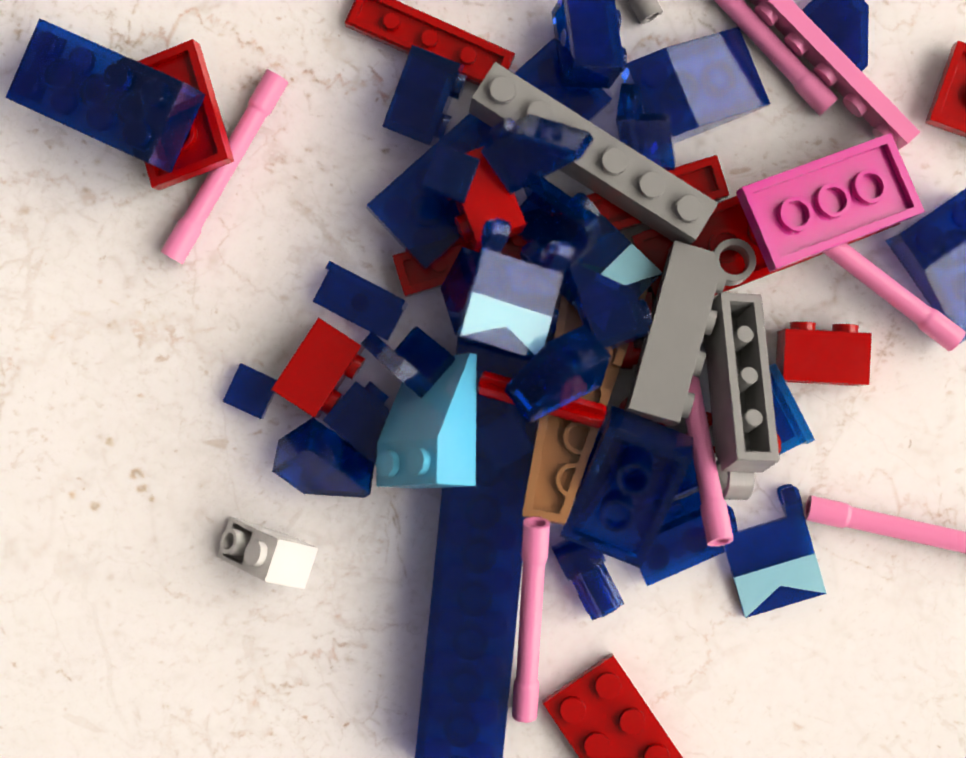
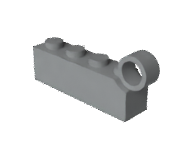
M735 238L727 239L721 242L714 251L674 241L668 250L624 413L672 427L680 423L681 417L688 419L695 398L694 393L688 392L693 376H700L706 358V352L700 351L704 334L711 335L717 317V311L711 309L715 293L720 294L723 292L725 286H735L742 283L755 269L756 255L753 248L747 242ZM727 250L739 253L745 263L743 273L732 275L725 272L719 262L720 254Z
M721 292L713 300L711 309L717 311L713 331L710 336L704 334L715 455L718 458L716 465L723 499L747 500L753 492L754 472L763 473L780 461L761 294Z

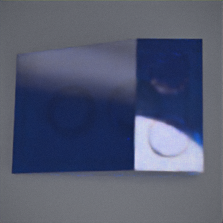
M739 27L672 45L628 62L621 75L653 152L770 105Z
M964 188L891 236L886 242L930 306L937 309L966 332V188ZM965 333L964 338L962 339V341H961L959 344H961L963 341L966 340V333Z
M612 405L593 447L567 522L563 525L560 532V537L641 568L693 460V437Z

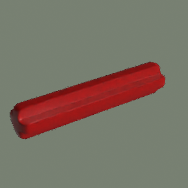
M488 371L482 373L477 387L478 393L482 396L594 428H600L603 425L607 411L604 404Z

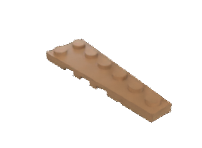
M567 262L545 388L604 404L607 407L650 286L651 277L617 289L604 333L601 334L593 326L594 324L589 319L584 318L571 304L606 268ZM540 412L522 518L542 517L550 523L566 524L599 428Z

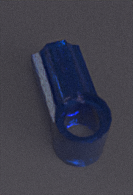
M589 527L551 546L568 581L572 580L578 596L592 621L614 612L625 604L604 564L606 559Z

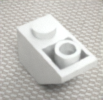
M230 517L226 530L220 540L217 557L265 582L305 589L318 548L293 536Z

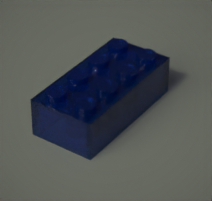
M39 18L5 98L171 173L206 94L181 80Z

